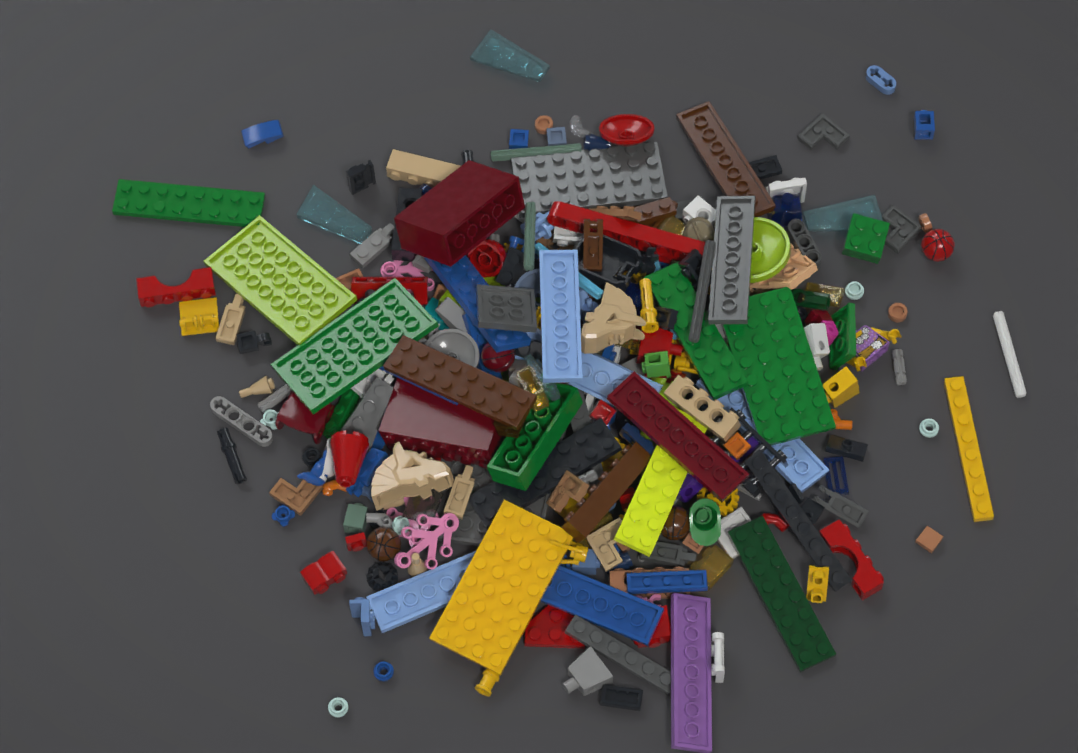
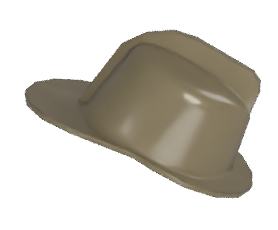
M702 217L692 218L685 225V237L706 242V240L714 241L715 231L707 219Z

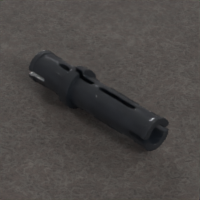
M222 428L220 431H217L222 445L221 450L226 455L235 484H242L244 481H247V478L237 455V446L232 441L229 429Z

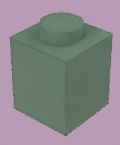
M360 503L348 504L343 523L345 533H365L368 507Z

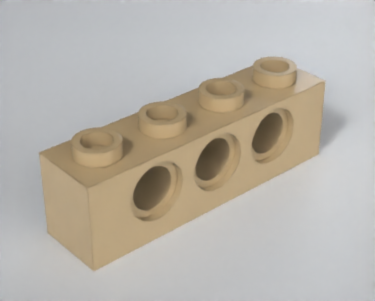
M678 375L665 390L666 398L726 443L741 426L738 420L739 416L731 410L729 412L724 410V405L717 399L711 400L708 397L709 394L704 389L700 388L698 390L693 386L694 383L685 376L683 379ZM693 393L691 399H684L686 394ZM701 405H708V408L705 411L699 410ZM717 416H723L720 422H714V419Z

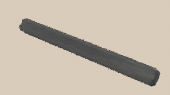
M706 240L704 245L688 339L694 343H698L700 340L716 245L711 240Z

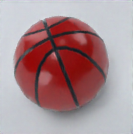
M934 229L926 233L921 244L924 255L931 261L936 262L948 259L954 252L955 247L953 237L943 229Z

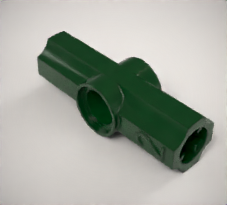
M802 289L791 290L796 306L828 311L831 302L830 294ZM804 294V301L798 303V296Z

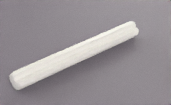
M995 312L993 318L1015 396L1017 398L1025 397L1026 389L1004 312Z

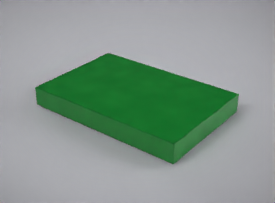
M850 302L831 315L839 332L833 343L829 346V367L833 370L838 369L856 356L855 304Z

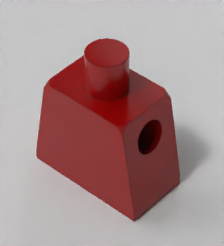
M662 328L653 333L642 331L645 338L640 341L636 363L642 364V362H645V354L668 351V356L675 355L681 357L683 347L682 345L672 343V332Z

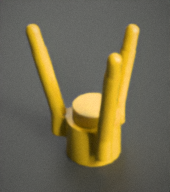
M682 352L681 357L676 356L674 369L698 374L695 368H692L693 364L686 352Z
M552 540L549 541L552 545L570 550L569 557L573 559L562 560L560 564L579 565V562H585L588 547L583 546V544L572 541V546Z

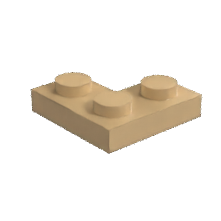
M620 517L586 537L605 572L623 562L614 547V544L618 542L613 540L622 522Z

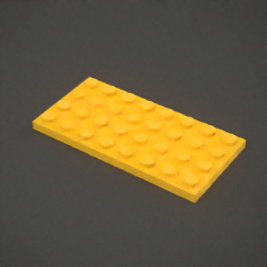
M504 500L429 639L501 676L567 552V549L552 545L549 541L552 540L571 545L573 537L561 527Z

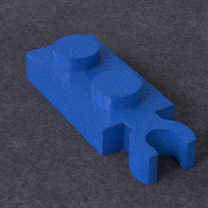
M371 448L363 461L355 484L347 487L346 491L350 495L354 493L356 497H359L362 494V488L370 485L376 469L389 455L385 451Z

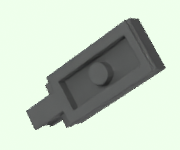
M657 541L650 557L641 554L640 560L676 567H684V565L695 566L697 554L687 553L688 549L680 545Z

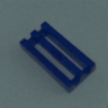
M824 458L823 462L829 469L826 473L828 489L839 494L849 495L844 458ZM836 462L840 464L844 489H840ZM829 463H832L835 490H833Z

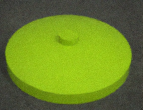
M754 217L750 283L765 281L777 275L786 266L790 258L791 246L788 234L782 226L770 219Z

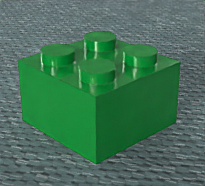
M853 213L842 254L878 264L882 256L890 223Z

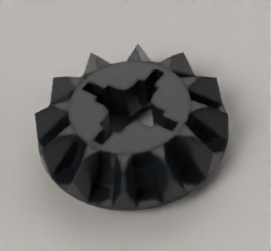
M384 561L381 563L375 562L372 567H369L366 575L369 586L375 591H381L398 582L397 569L391 563L389 564ZM379 571H381L383 574L387 573V575L385 576L386 582H384L382 578H378Z

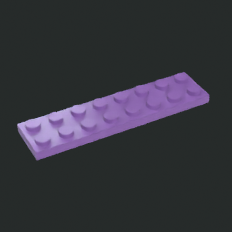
M673 593L671 595V749L710 753L712 752L711 598Z

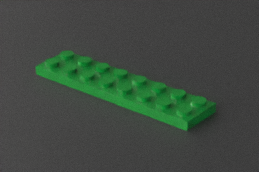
M119 179L112 212L113 215L246 227L259 215L262 217L265 193Z
M678 262L645 276L644 279H650L652 295L659 307L678 311L677 322L673 332L714 401L747 386L748 380L715 324H709V314L706 309L704 310L699 342L694 343L688 340L696 292L690 281L682 275V269Z

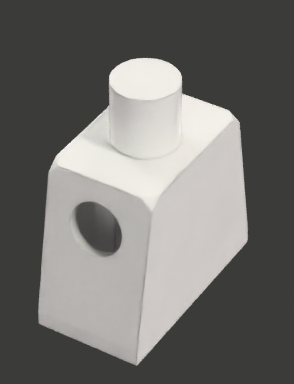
M812 323L804 327V331L817 370L819 371L823 369L821 358L827 356L830 350L825 323Z

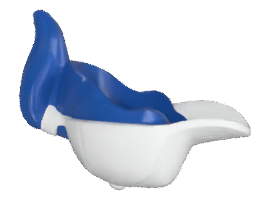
M331 438L327 440L322 458L315 463L311 471L300 473L297 478L303 479L315 486H322L327 478L335 475L330 446Z

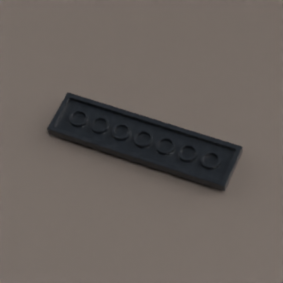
M602 418L557 443L526 491L493 481L471 494L469 503L488 530L504 500L524 509L554 491L566 470L578 477L620 452L622 448Z

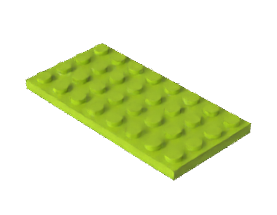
M260 215L203 261L207 268L211 267L214 274L297 345L302 344L310 336L331 323L357 301L355 294Z

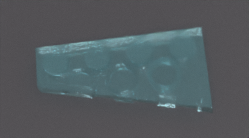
M493 30L488 32L470 56L472 61L538 82L542 80L550 69L549 64Z
M315 185L312 186L297 213V218L360 244L368 238L372 231L370 225Z

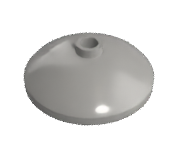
M441 330L433 334L425 343L426 346L475 368L479 364L480 354L475 340L462 330Z

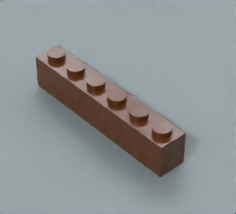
M637 442L631 446L627 444L621 450L622 456L619 459L616 457L610 463L611 469L608 472L605 470L599 476L598 480L600 482L597 485L593 484L587 490L589 495L576 503L577 509L574 512L571 510L564 517L566 522L561 528L571 535L576 542L580 543L590 534L647 466L651 455Z

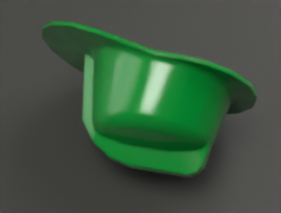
M699 499L690 508L691 537L699 545H713L721 535L720 508L711 499Z

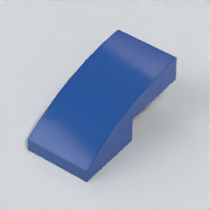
M279 120L260 123L241 131L245 146L248 149L264 141L269 144L284 136Z

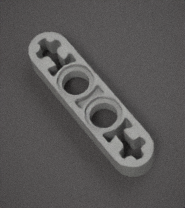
M217 396L211 400L210 407L214 415L262 447L269 446L272 443L273 435L268 427L224 397ZM222 403L223 408L226 410V412H224V410L220 407L216 409L215 405H220ZM236 412L239 414V418L231 420L229 415ZM246 423H253L254 428L247 431L244 429V425ZM260 434L263 436L267 434L268 439L263 438L261 440Z

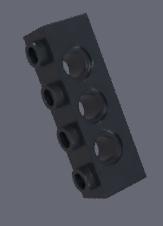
M399 189L396 216L422 196V189ZM395 225L391 249L392 260L413 261L416 254L401 248Z

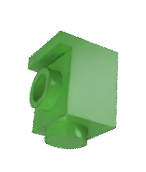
M668 351L645 354V362H642L643 374L647 373V378L660 376L671 378Z

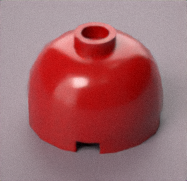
M485 239L468 253L470 262L484 278L496 276L500 272L507 256L505 248L499 242L492 239Z

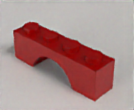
M211 267L192 270L189 279L178 286L164 285L158 281L156 276L136 278L141 307H153L157 304H172L177 301H190L197 298L207 299L211 296H216Z
M839 519L819 531V534L833 553L844 554L854 562L856 574L852 579L851 586L862 601L882 590L884 584L882 574L874 569L872 560L868 555H864L860 543L852 538L850 529L846 524H843Z

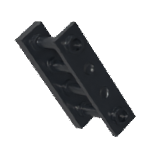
M731 407L729 411L731 410L739 416L740 424L747 430L741 436L746 441L754 436L761 443L739 465L745 470L748 467L744 462L758 451L764 452L767 449L774 456L770 461L773 468L779 463L786 468L788 466L786 461L788 457L780 449L776 451L745 421L747 417L739 409L735 411ZM716 435L709 437L716 445L721 440ZM723 450L730 457L732 456L728 450ZM755 476L747 478L741 484L754 498L760 494L757 488L759 482Z

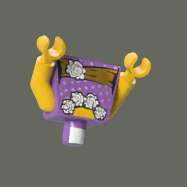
M864 325L858 331L856 330V356L846 363L855 367L857 372H862L888 351L889 341L893 344L897 343L896 338L902 337L899 330L884 331Z

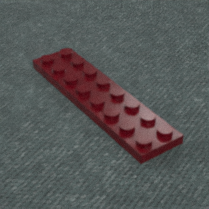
M635 371L607 396V400L719 501L723 502L748 478L749 473Z

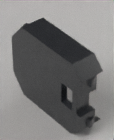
M603 235L602 272L589 271L583 268V237L574 249L578 250V272L603 290L607 282L625 292L630 285L632 275H637L643 266L639 249L606 235Z

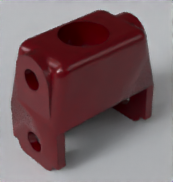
M291 391L276 417V428L280 430L285 424L297 431L314 434V443L320 444L326 424L330 421L335 406L329 403L315 414H312L294 392Z

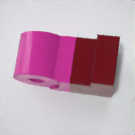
M812 309L804 321L806 325L825 323L829 346L839 334L834 321L826 310Z

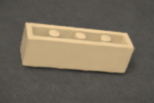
M393 149L386 170L387 177L393 180H402L412 185L418 184L432 189L457 170L460 165Z

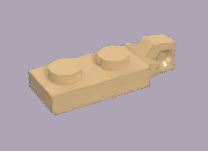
M235 294L233 303H228L225 307L216 335L217 342L235 345L246 308L243 306L244 299L239 294Z
M466 465L463 475L458 474L455 477L444 514L452 513L458 519H463L475 484V479L471 478L474 467Z

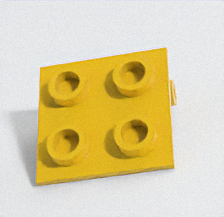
M217 297L179 302V322L182 336L218 332Z

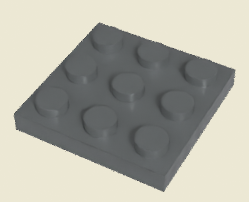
M477 284L478 328L536 333L537 319L534 289Z

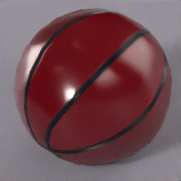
M487 342L482 349L481 359L488 370L504 372L513 365L515 350L511 349L496 353L489 342Z

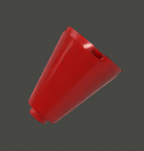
M339 431L331 436L330 446L336 482L342 487H350L355 484L369 448L368 438L356 431H353V434H346L347 431Z

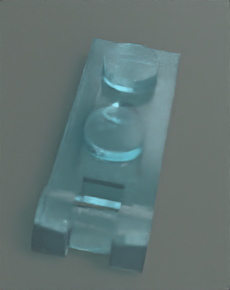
M531 354L524 357L529 371L549 399L552 401L558 400L561 395L556 383H543V370L539 359L535 360Z

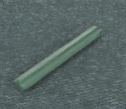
M580 143L494 150L491 151V160L493 162L506 161L514 157L569 153L573 151L580 152L582 151V146Z
M533 201L525 204L523 261L525 271H532L534 269L536 206Z

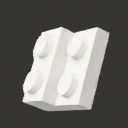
M792 178L782 182L775 181L766 187V191L776 207L803 203L807 188L806 178Z

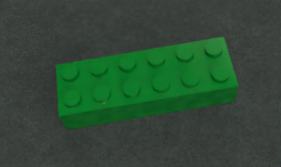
M541 383L535 393L538 399L530 410L519 437H506L487 465L493 481L524 491L527 490L583 404L578 388L561 383Z

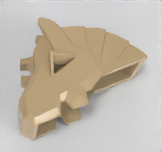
M606 282L601 304L595 308L594 312H586L585 321L590 323L583 324L581 332V351L584 354L597 353L610 345L623 344L630 339L644 340L645 338L644 333L636 329V325L645 326L646 321L642 317L637 316L635 305L630 296H627L621 289Z
M397 442L393 447V454L385 459L375 471L371 484V497L378 511L404 497L420 496L424 500L432 496L431 490L433 489L441 492L452 487L454 478L451 469L445 462L433 460L432 457L427 459L425 452L418 454L415 451L404 450L400 442Z

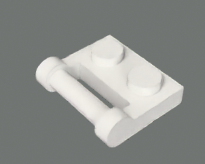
M715 632L712 634L714 645H711V657H714V664H711V676H715V683H723L725 674L724 633Z

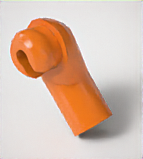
M830 409L836 425L835 429L852 430V421L841 420L838 416V411Z
M336 479L324 483L322 487V493L326 496H331L333 490L336 489L347 492V487L340 486Z

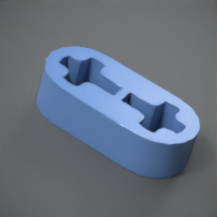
M873 65L868 67L866 80L883 94L890 95L894 93L896 80L879 66Z

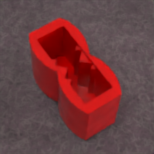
M331 551L322 556L318 561L305 567L300 573L310 590L316 595L326 592L331 584L343 581L346 578L347 570L336 553Z

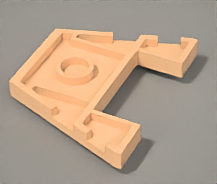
M790 243L791 253L786 266L777 275L768 280L750 283V288L780 289L788 287L792 290L805 279L811 277L818 270L817 265L806 255L803 256L799 249H794V246Z

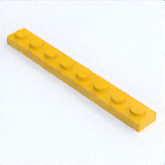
M964 376L944 378V386L973 521L993 520V509Z

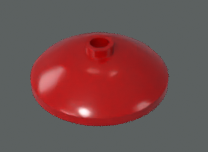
M621 114L602 121L599 126V133L609 143L624 147L635 146L652 137L654 134V124L643 116Z

